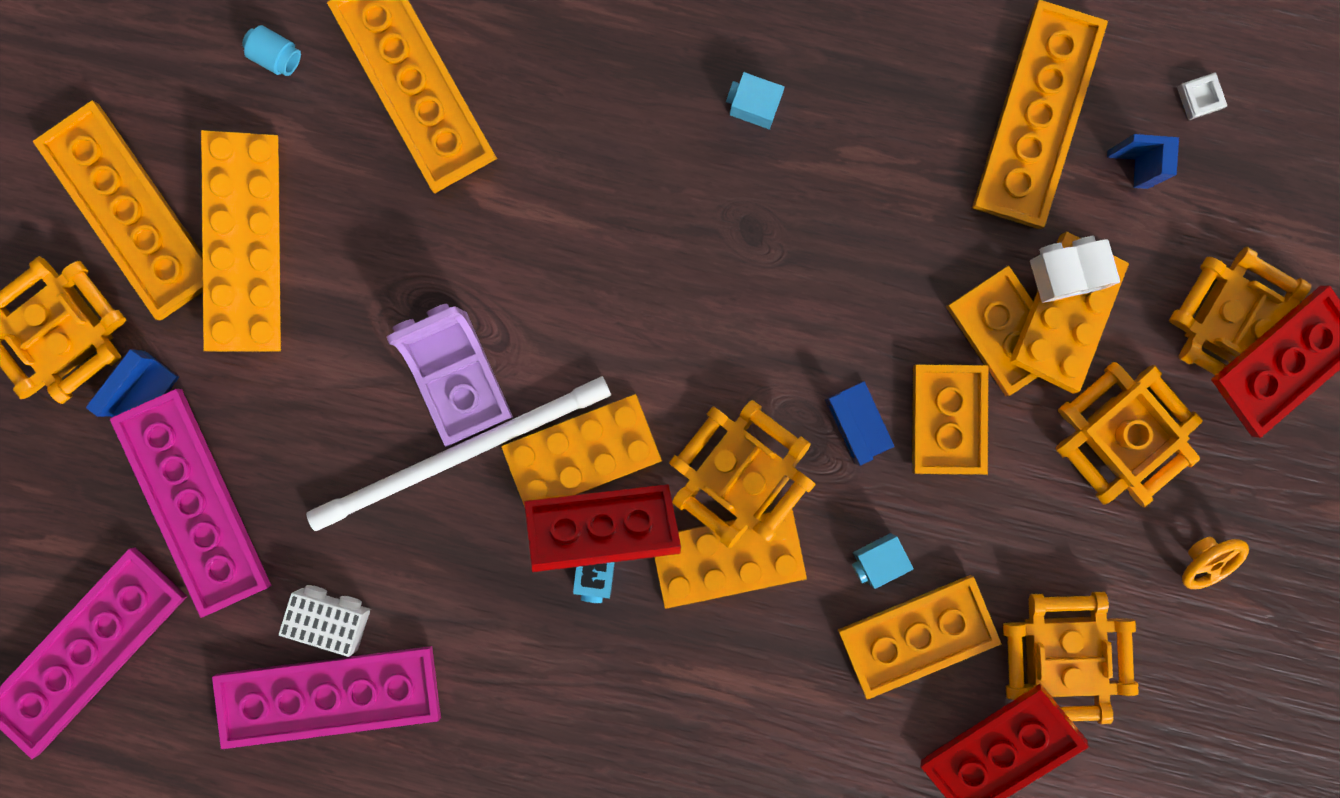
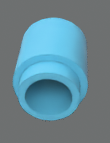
M263 25L248 30L243 38L242 46L245 57L276 75H291L300 62L301 52L295 48V44Z

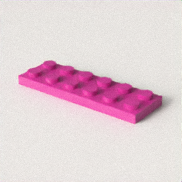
M172 390L110 418L111 424L200 618L271 587L272 585L183 390Z
M136 547L129 548L0 686V730L31 759L39 756L188 596Z
M432 646L219 673L212 676L221 749L437 722L441 719Z

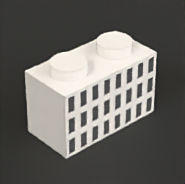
M306 585L305 589L301 588L292 592L279 636L347 657L358 651L371 609L361 606L362 601L353 597L340 596V599L327 596V590L317 586Z

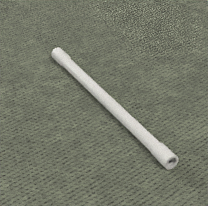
M603 376L575 388L572 392L345 497L334 499L306 513L308 522L314 531L325 528L346 518L347 515L448 468L574 410L585 408L611 396V392Z

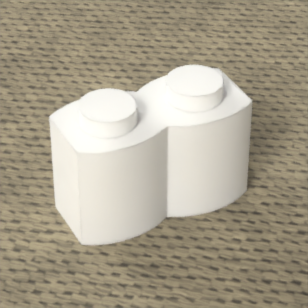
M1088 236L1073 241V247L1063 248L1062 243H1055L1040 248V255L1031 259L1030 263L1041 302L1045 303L1095 292L1120 283L1109 240L1096 241L1095 236Z

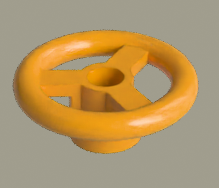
M1206 537L1198 541L1188 551V555L1193 561L1182 575L1184 586L1189 589H1202L1221 581L1245 561L1249 553L1248 544L1241 539H1231L1218 544L1213 537ZM1207 572V575L1194 579L1196 574Z

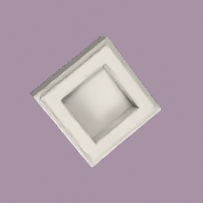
M1216 72L1182 83L1177 87L1188 121L1227 107Z

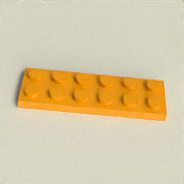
M330 0L327 2L432 192H439L497 159L409 0Z
M1038 0L1035 3L973 202V209L1037 229L1045 227L1106 30L1107 20L1043 0Z
M90 101L33 140L39 152L155 320H163L203 292L202 252L97 102Z
M201 130L203 352H280L278 135Z

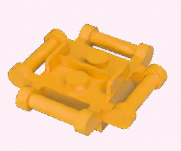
M1249 247L1243 248L1238 253L1230 268H1227L1222 261L1216 258L1206 257L1200 266L1202 272L1181 308L1174 310L1169 319L1173 325L1185 331V336L1188 338L1179 354V359L1189 365L1195 363L1211 374L1216 375L1227 365L1203 352L1202 346L1228 362L1233 361L1296 307L1308 295L1311 284L1302 278L1296 280L1257 257L1258 253ZM1249 269L1287 293L1283 297L1258 281L1247 280L1243 275ZM1217 279L1216 283L1214 284L1212 290L1210 291L1209 295L1204 301L1196 317L1193 318V315L1195 314L1196 310L1201 304L1203 298L1205 297L1206 293L1211 287L1213 281Z
M38 256L29 263V269L0 290V367L15 385L13 391L20 399L30 397L46 385L50 396L56 402L64 404L73 396L72 392L106 365L112 366L121 359L120 353L110 340L113 339L111 333L122 326L126 318L120 310L112 308L88 277V269L81 261H76L66 266L59 276L49 262ZM40 279L46 283L47 286L12 313L5 307ZM74 285L78 287L81 293L85 296V298L89 301L92 307L96 310V312L102 318L101 320L98 319V317L94 314V312L87 305L84 299L76 291V289L73 287ZM4 339L25 365H30L34 369L35 374L29 378L1 343ZM97 351L96 355H94L91 359H89L82 366L76 369L68 377H66L64 380L61 379Z
M1112 362L1104 369V375L1071 403L1066 402L1058 409L1060 415L1076 431L1061 441L1055 447V450L1062 458L1067 457L1096 490L1095 496L1103 505L1111 502L1127 489L1135 502L1145 508L1153 501L1152 496L1185 467H1192L1200 460L1199 455L1187 441L1190 440L1188 435L1203 420L1195 411L1190 412L1160 377L1162 372L1156 365L1149 366L1137 376V379L1133 380L1122 366ZM1116 383L1123 391L1116 397L1108 400L1086 420L1081 413ZM1148 387H1150V389L1157 395V397L1163 402V404L1176 417V419L1179 421L1178 423L1175 422V420L1169 415V413L1149 392V390L1147 389ZM1085 441L1116 476L1112 482L1108 483L1078 448ZM1173 453L1176 454V456L1171 461H1169L1164 467H1162L1143 485L1140 483L1159 465H1161L1166 459H1168Z
M754 400L749 401L745 405L735 422L712 406L706 414L709 416L694 437L679 456L674 455L669 461L672 467L689 479V482L675 495L672 503L680 510L686 509L720 536V542L727 548H731L748 527L771 543L777 535L774 531L806 491L809 493L816 485L811 479L795 468L808 451L811 443L802 436L797 438L762 412V406ZM752 423L789 449L784 459L747 432ZM720 426L728 432L697 471L689 465ZM791 479L794 483L764 522L759 521L758 519L788 480ZM701 489L737 517L731 526L694 498Z
M1092 592L1091 596L1044 597L1043 594H1030L1029 619H1025V622L1003 624V635L1007 636L1009 685H1006V698L1015 700L1041 683L1051 697L1094 696L1095 706L1060 707L1071 721L1097 720L1099 724H1112L1113 709L1110 703V695L1135 696L1139 694L1138 682L1134 681L1132 633L1136 632V620L1127 618L1107 619L1109 602L1105 592ZM1091 610V617L1044 619L1046 612ZM1107 632H1117L1119 680L1109 681L1110 678H1113L1112 645L1108 641ZM1023 636H1026L1028 684H1024Z

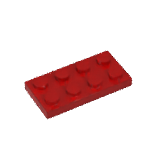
M1319 286L1211 379L1251 437H1263L1340 370V299L1331 286Z
M669 484L524 501L532 572L681 553V543Z
M1040 683L921 759L920 767L946 798H1008L1089 748L1088 740Z

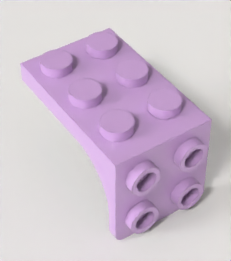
M442 304L427 312L429 317L417 323H415L414 319H409L393 327L394 333L386 337L389 344L394 345L408 364L445 447L513 418L467 312L456 306L449 308L448 304Z

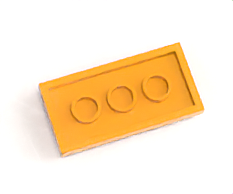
M1066 231L1059 236L1057 243H1062L1063 248L1073 247L1072 242L1081 238ZM1113 255L1120 283L1106 289L1045 303L1041 302L1039 291H1037L1009 362L1072 394L1080 392L1129 263Z
M636 394L501 446L524 507V501L576 495L662 461Z
M793 510L788 513L774 531L777 535L771 543L750 527L746 529L731 548H727L720 542L721 537L706 525L679 530L681 553L655 557L665 609L807 579ZM771 511L763 513L758 520L763 523ZM736 519L727 520L724 522L731 526L736 521Z
M972 575L837 630L867 700L1002 644L975 578Z

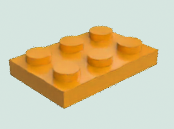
M1006 266L946 306L984 365H988V371L1005 396L1012 395L1038 377L1009 362L1033 304V300L1010 266Z
M913 365L912 473L988 475V365Z

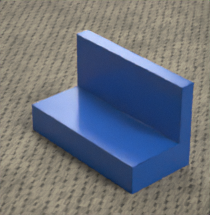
M1133 134L1107 150V158L1134 159L1133 188L1149 189L1177 175L1179 137Z
M130 349L86 406V409L97 417L112 418L168 393L179 376L148 352Z
M865 381L825 399L855 465L861 466L873 460V456L895 447Z

